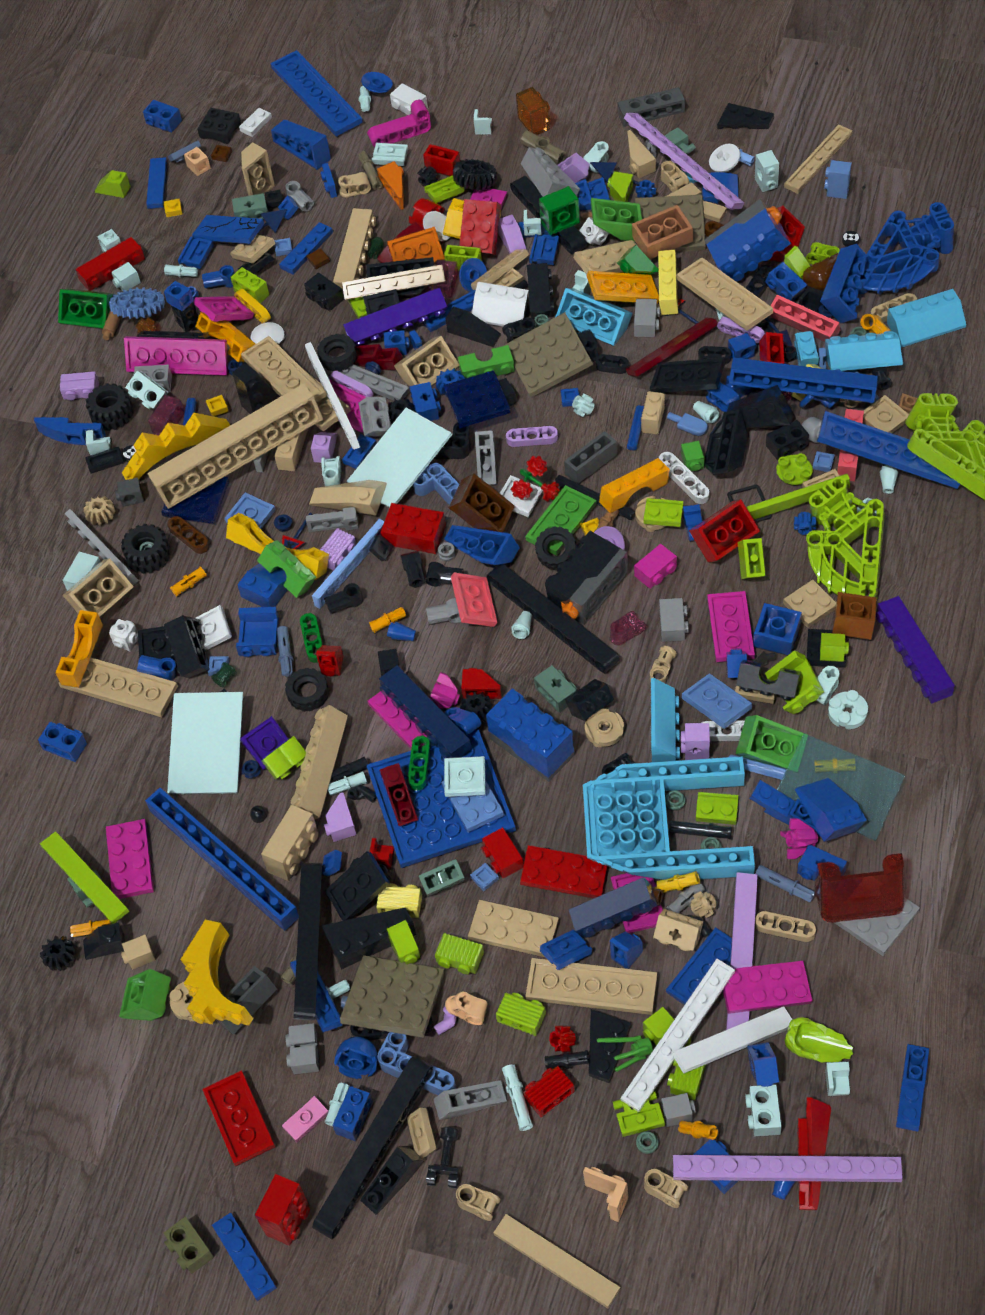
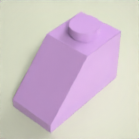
M574 153L557 166L574 183H577L588 176L590 164L580 155Z
M511 214L500 218L498 234L508 252L511 254L516 249H526L519 225L514 216Z
M319 432L314 435L311 446L314 462L321 463L322 457H325V459L333 458L337 433Z
M339 793L326 814L327 824H324L327 836L331 835L333 842L356 835L344 793Z

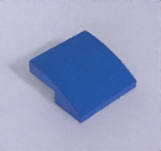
M723 172L709 173L738 197V175ZM702 185V200L718 204L720 200L716 199L714 194L704 189Z
M603 177L589 183L586 179L575 183L580 188L577 194L579 210H591V198L611 200Z

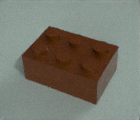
M474 473L461 480L448 508L473 528L503 533L515 505Z

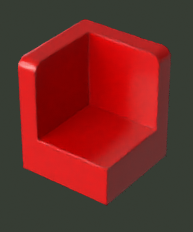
M372 838L370 852L378 864H383L387 869H391L394 847L378 845L377 839Z

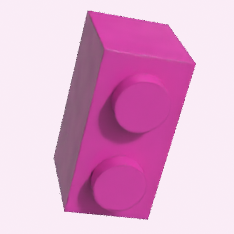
M659 544L634 565V576L651 589L655 585L660 584L665 576L675 571L677 556L662 544Z

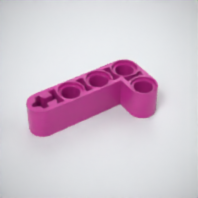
M420 99L413 101L410 107V115L371 127L367 135L372 145L375 147L376 143L392 144L428 132L431 128L429 111L424 102Z

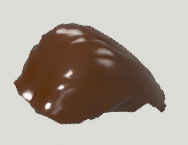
M838 253L813 264L804 271L803 281L807 284L806 289L809 286L821 291L825 290Z

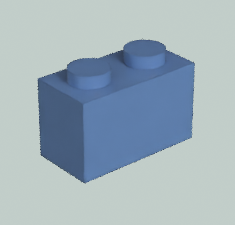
M831 160L830 167L826 168L825 177H828V179L825 180L824 189H827L828 197L847 199L852 163Z

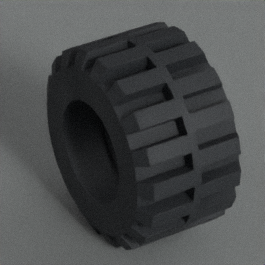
M107 383L104 386H98L99 388L97 389L94 388L93 392L88 394L89 398H86V408L92 423H102L103 429L106 428V430H115L117 427H123L124 423H128L129 418L133 416V406L127 390L123 389V386H117L114 383L112 385Z
M143 524V526L137 525L135 526L136 528H131L129 533H125L124 539L121 541V549L129 567L134 569L135 572L140 571L143 574L146 572L153 573V570L158 571L161 566L164 567L166 565L165 561H169V555H171L170 546L164 531H161L160 527H155L153 524L149 526L147 524ZM144 542H152L154 544L148 550L139 551L140 545Z

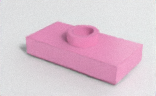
M314 1096L290 1117L282 1127L297 1143L327 1116L328 1110Z

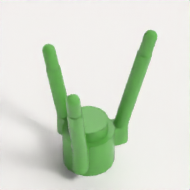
M640 1035L635 1037L597 1039L599 1043L634 1042V1044H631L632 1051L614 1057L615 1060L634 1055V1058L616 1067V1072L639 1060L646 1059V1056L651 1055L653 1052L649 1038L642 1039Z

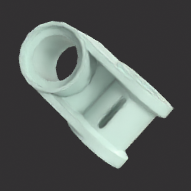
M603 141L597 142L583 159L589 164L590 162H607L609 160L607 153L609 150L608 144ZM590 164L589 170L598 173L597 170Z
M340 456L329 459L322 457V475L325 486L341 484Z
M825 667L817 677L824 693L816 701L823 705L828 703L839 685V670L836 667Z

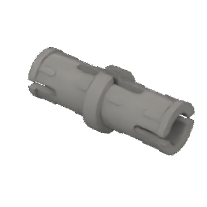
M701 883L691 885L685 892L679 893V897L667 906L666 909L680 913L687 906L690 907L691 900L694 899L693 895L700 891H705Z

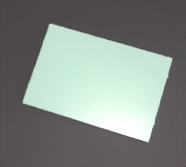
M405 408L349 477L347 482L364 480L386 482L387 485L381 504L390 508L391 503L398 504L449 440L452 433L418 413Z
M243 692L174 693L168 794L238 793Z

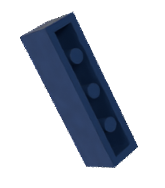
M643 877L569 909L575 932L582 938L592 937L600 930L610 929L614 924L621 921H629L635 915L650 912L652 908L658 905L651 884Z

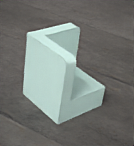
M478 109L474 111L475 134H491L492 118H479Z
M524 210V235H541V218L528 219L527 210Z
M578 270L575 273V285L573 288L589 294L591 288L585 272Z
M93 430L86 431V446L89 454L94 455L111 449L110 437L96 439Z
M849 1062L826 1063L825 1073L828 1096L850 1094Z

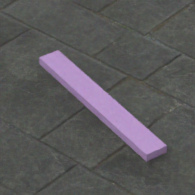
M736 873L730 967L733 969L752 967L757 892L756 874ZM749 1011L730 1014L727 1012L726 1030L749 1021Z

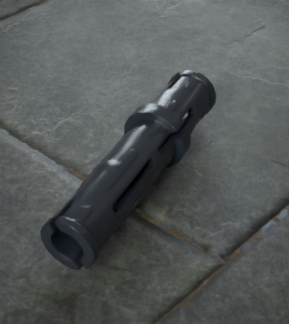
M670 821V826L674 827L669 828V833L731 840L732 826H717L714 823H709L708 825Z

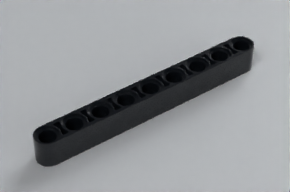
M504 564L497 565L486 575L487 580L492 586L522 610L530 612L536 621L602 673H607L620 661L619 656L614 650L567 613H563L562 609Z
M301 862L293 1017L295 1020H315L322 863Z
M416 1056L410 1058L316 1216L312 1226L313 1229L330 1239H334L430 1078L433 1071L432 1065Z

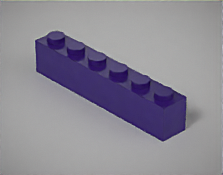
M437 288L343 324L347 336L354 341L355 346H361L366 341L380 339L384 332L397 331V329L402 327L407 329L418 321L420 323L428 321L431 316H441L447 311V305L441 289Z
M896 596L878 603L875 614L877 621L883 624L887 637H891L895 650L900 652L903 657L904 665L910 668L914 681L918 682L921 686L923 696L928 698L931 704L952 696L954 683L900 597Z

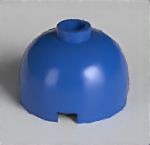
M350 1037L339 1045L334 1064L335 1066L337 1064L341 1074L350 1078L361 1079V1075L368 1074L369 1077L376 1071L378 1053L371 1041L363 1037Z

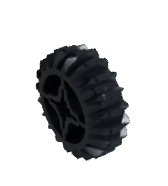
M460 160L453 169V181L465 189L485 191V189L488 190L493 187L497 180L496 168L490 165L489 162H484V160Z

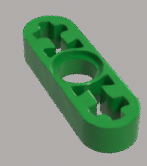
M306 613L300 618L305 649L309 661L318 663L317 656L313 653V647H316L318 650L322 646L316 616L312 613ZM307 621H311L312 628L308 629ZM310 635L317 636L314 641L307 640Z
M425 736L414 738L411 747L408 783L410 788L416 791L422 790L427 784L431 747L429 739ZM423 743L424 746H422V753H419L418 746H420V744ZM421 759L425 761L424 765L420 767L414 765L416 760ZM416 773H419V777H420V780L418 781V783H415V782H414V781H416V777H417Z

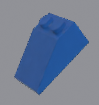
M259 563L247 571L237 586L242 598L261 607H275L287 592V589L283 586L287 576L282 568L269 573Z
M829 778L795 789L824 842L856 832L867 821L857 802Z

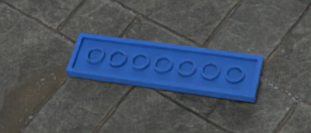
M297 50L270 63L271 68L335 136L363 123L362 117Z
M827 411L824 412L817 442L958 489L960 483L908 449L909 439Z

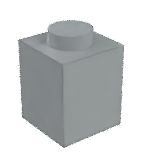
M687 1093L661 1099L667 1127L678 1125L681 1121L692 1122V1114L696 1113L694 1102L689 1100Z

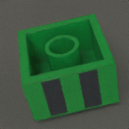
M569 186L539 198L541 224L549 235L580 223L579 200Z

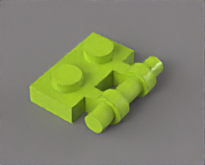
M655 1090L640 1112L634 1109L631 1110L630 1106L621 1101V1099L612 1101L614 1110L621 1108L624 1110V1112L616 1114L622 1137L665 1126L659 1103L651 1105L649 1101L657 1099Z

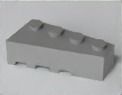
M539 147L528 148L521 165L543 197L568 186L577 196L580 188L555 164L543 149Z

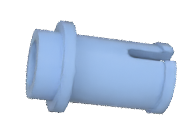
M740 149L739 161L751 167L755 157L744 153Z

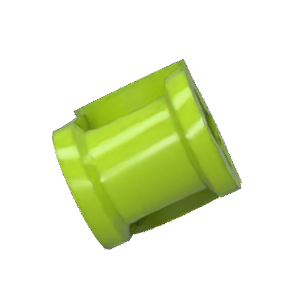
M815 242L811 245V251L806 255V260L809 264L813 265L836 253L839 254L840 250L836 246Z

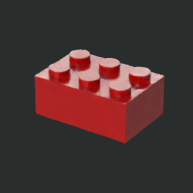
M464 199L459 246L481 248L482 254L496 255L500 203Z
M740 499L732 501L689 530L707 562H713L738 547L739 541L751 538L760 530Z
M391 503L381 529V536L394 547L436 554L446 526L444 512Z
M275 1174L255 1213V1217L266 1236L290 1246L292 1240L295 1241L299 1235V1226L302 1220H306L309 1215L310 1205L299 1183Z

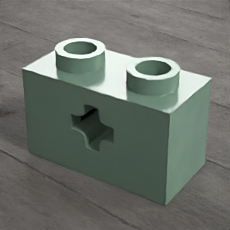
M264 193L232 199L235 217L263 219L260 214L268 212Z
M551 665L534 677L535 689L559 713L568 707L565 699L575 693L577 688L572 682L569 683L565 679L561 670H556Z
M456 859L419 875L427 897L465 881Z

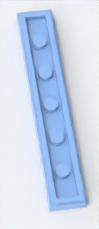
M378 519L314 592L312 598L317 608L320 609L325 604L324 598L333 595L370 552L369 548L375 537L381 535V529L384 524L383 520Z

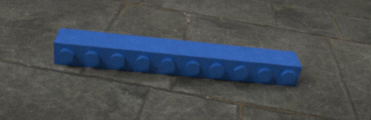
M159 788L145 800L150 812L281 929L286 931L298 919L297 909L288 899L164 790Z

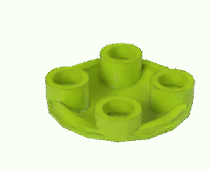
M802 453L780 457L776 466L779 478L791 485H800L808 481L813 473L811 463L807 460V456Z

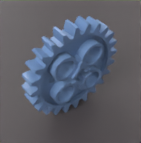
M136 287V289L129 288V291L123 290V293L117 292V295H113L110 298L109 304L111 312L117 314L118 317L123 316L125 318L129 316V319L132 317L138 319L141 316L145 318V315L152 316L151 313L157 314V311H162L161 308H164L165 300L164 295L161 292H157L156 289L151 290L149 288L146 290L145 287L142 289Z

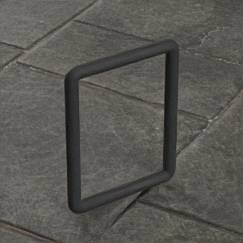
M757 484L733 490L727 493L730 503L733 501V498L731 496L732 494L740 493L755 488L757 489L761 500L765 501V498L760 489V486ZM772 514L753 520L755 523L772 518Z

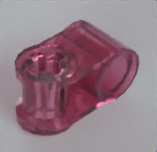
M630 611L611 624L610 641L614 645H622L633 637L640 635L645 630L646 623L641 622L636 617L634 611Z

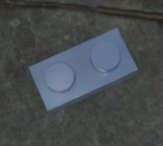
M196 141L170 154L168 158L170 162L175 160L177 163L185 159L183 156L185 153L195 147H201L199 141Z

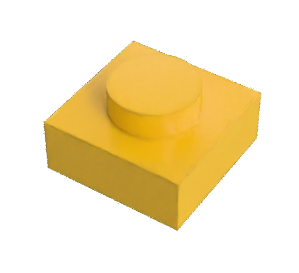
M180 198L164 201L166 217L182 215Z
M222 395L205 400L211 416L228 412Z

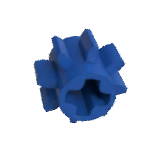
M649 180L640 181L639 186H636L637 198L656 195L655 184Z
M809 512L799 513L798 517H794V530H798L802 535H807L812 530H816V517H812V514Z

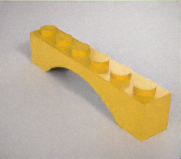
M237 513L228 519L226 538L234 543L261 554L266 545L274 542L258 527L254 519L241 513ZM285 547L305 567L310 569L316 576L315 580L327 573L328 553L315 547L303 550Z

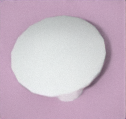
M266 322L254 328L251 333V340L257 344L270 336L277 344H280L285 339V334L279 324Z

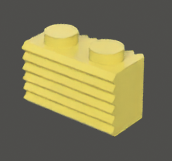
M390 883L378 894V913L405 907L410 917L419 918L422 901L421 888L415 885L398 887L396 884Z

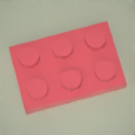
M454 572L451 576V581L461 622L495 627L498 622L487 578Z

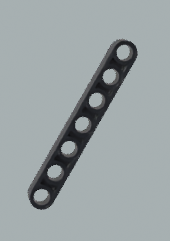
M527 176L511 182L510 188L513 194L536 218H540L539 198L543 196ZM574 225L552 234L559 236V243L570 254H574L587 247L584 236Z

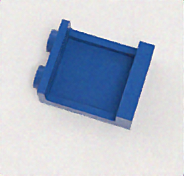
M239 608V642L236 643L238 655L244 657L276 655L277 628L279 625L277 608Z

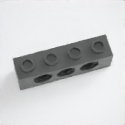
M679 87L617 102L618 116L623 127L629 126V122L624 119L626 113H638L646 121L685 112V99Z

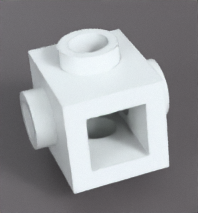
M588 217L579 230L586 237L585 240L592 245H602L609 234L594 225L593 218Z
M118 619L110 629L109 634L114 646L131 651L138 640L135 624L128 620Z

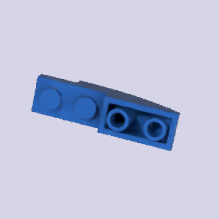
M34 417V422L40 433L60 442L86 445V431L93 430L96 439L104 438L106 435L102 423H70L69 418Z
M761 780L757 782L749 799L764 807L765 813L788 825L790 818H798L812 827L817 835L820 836L800 799L794 801Z
M907 1044L897 1111V1128L917 1132L919 1130L929 1048Z

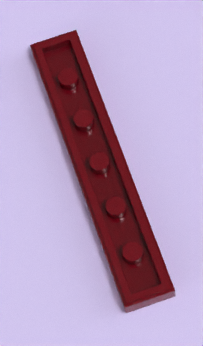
M706 317L626 369L627 374L638 377L717 326V320Z

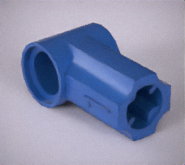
M225 265L219 271L202 274L204 287L209 288L224 285L228 288L233 287L231 276L235 274L233 267Z
M141 655L138 661L137 672L172 681L176 676V664L171 658L157 659Z

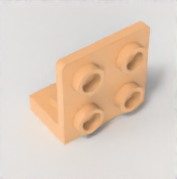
M585 1167L583 1171L585 1186L608 1194L607 1203L609 1204L607 1210L610 1212V1219L619 1222L628 1200L627 1183L619 1176L612 1175L610 1177L603 1174L604 1172L598 1168L591 1167L589 1169Z

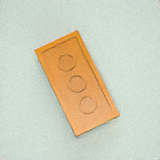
M588 271L586 275L595 300L636 302V299H657V304L659 302V295L651 275Z

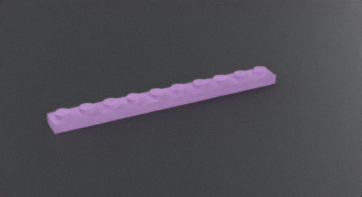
M626 113L624 119L629 122V126L636 128L640 135L648 138L652 145L657 146L660 152L668 155L672 162L680 165L684 172L692 175V178L700 182L704 189L711 191L716 199L724 202L728 209H742L744 202L638 113Z
M673 1155V1180L902 1182L901 1157Z

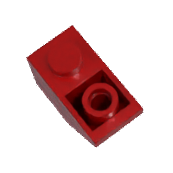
M322 645L316 652L322 675L340 676L344 657L341 646Z

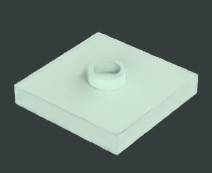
M484 756L444 758L445 797L485 795Z

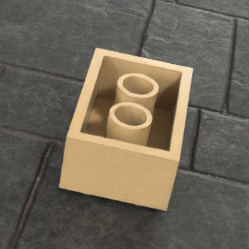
M109 558L101 561L63 596L78 614L80 610L98 612L100 617L134 586Z
M294 805L290 806L261 853L268 873L287 881L290 880L292 875L294 876L297 873L301 860L306 858L310 845L318 838V830L312 813Z

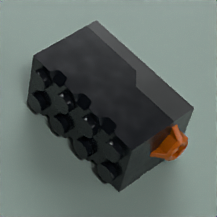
M591 530L586 536H582L579 541L580 546L569 552L568 560L558 565L557 573L552 576L550 575L545 582L547 599L562 609L563 613H567L583 625L588 622L629 572L627 552Z

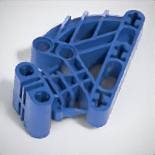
M940 202L931 204L929 216L923 215L921 218H913V220H906V214L903 211H894L890 215L866 254L864 275L860 278L862 288L858 290V294H865L868 290L877 291V294H882L884 291L893 290V293H897L899 289L905 287L911 289L916 282L926 277L929 273L938 270L939 252L949 254L953 251L954 222L949 217V213L947 214L944 204ZM908 223H914V226L909 227ZM888 236H892L887 244H883ZM899 242L902 249L892 252L896 244Z

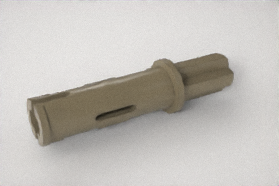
M362 151L358 154L362 163L361 167L365 170L372 188L380 190L383 184L373 167L374 163L369 159L368 154Z

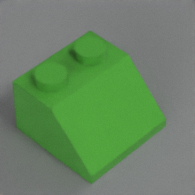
M148 969L128 978L119 1017L147 1021L162 1017L166 1009L165 1002L170 991L169 983L171 977Z

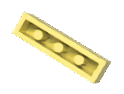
M658 251L661 315L678 314L676 251Z

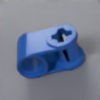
M719 382L717 389L707 390L708 393L706 394L707 401L723 412H727L729 403L740 399L736 391L728 388L721 382Z
M454 707L444 713L466 736L481 726V721L474 712Z

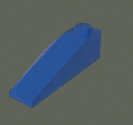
M456 525L451 526L444 538L446 542L453 544L454 547L477 561L492 565L512 562L520 548L512 534Z

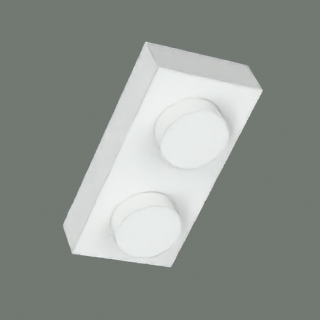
M258 108L239 126L240 131L253 137L272 118L271 113Z

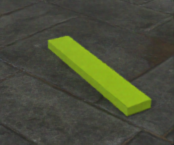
M848 474L838 476L843 477L846 480L847 489L850 488V478ZM831 479L747 506L746 508L752 518L757 519L809 502L810 496L818 489L822 492V486L827 489L826 483Z
M56 831L40 843L46 853L112 924L129 912L128 908Z

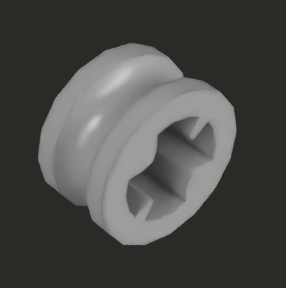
M444 542L439 545L438 553L441 560L450 561L454 558L453 544Z

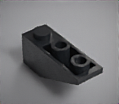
M397 1146L360 1201L377 1215L412 1178L424 1159L409 1146Z

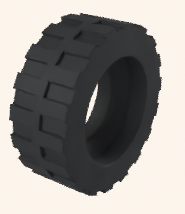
M345 334L329 335L320 341L317 347L319 360L323 368H326L328 371L340 372L346 370L353 365L357 358L354 341L349 336H345ZM333 349H345V354L342 356H329V352Z
M553 526L542 531L539 537H537L535 551L538 560L543 566L545 565L548 569L556 570L561 562L568 560L569 552L577 548L573 534L568 529ZM560 540L565 544L563 554L552 556L547 552V546L551 541Z
M314 668L299 669L293 672L285 683L288 701L297 710L304 712L313 711L321 705L323 706L328 699L329 689L327 680L320 671ZM307 682L315 684L316 692L312 696L302 697L298 694V688L301 684Z

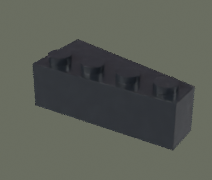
M405 907L322 925L325 937L341 970L361 961L363 956H372L391 947L387 928L404 920L407 921L412 935H417L414 923Z

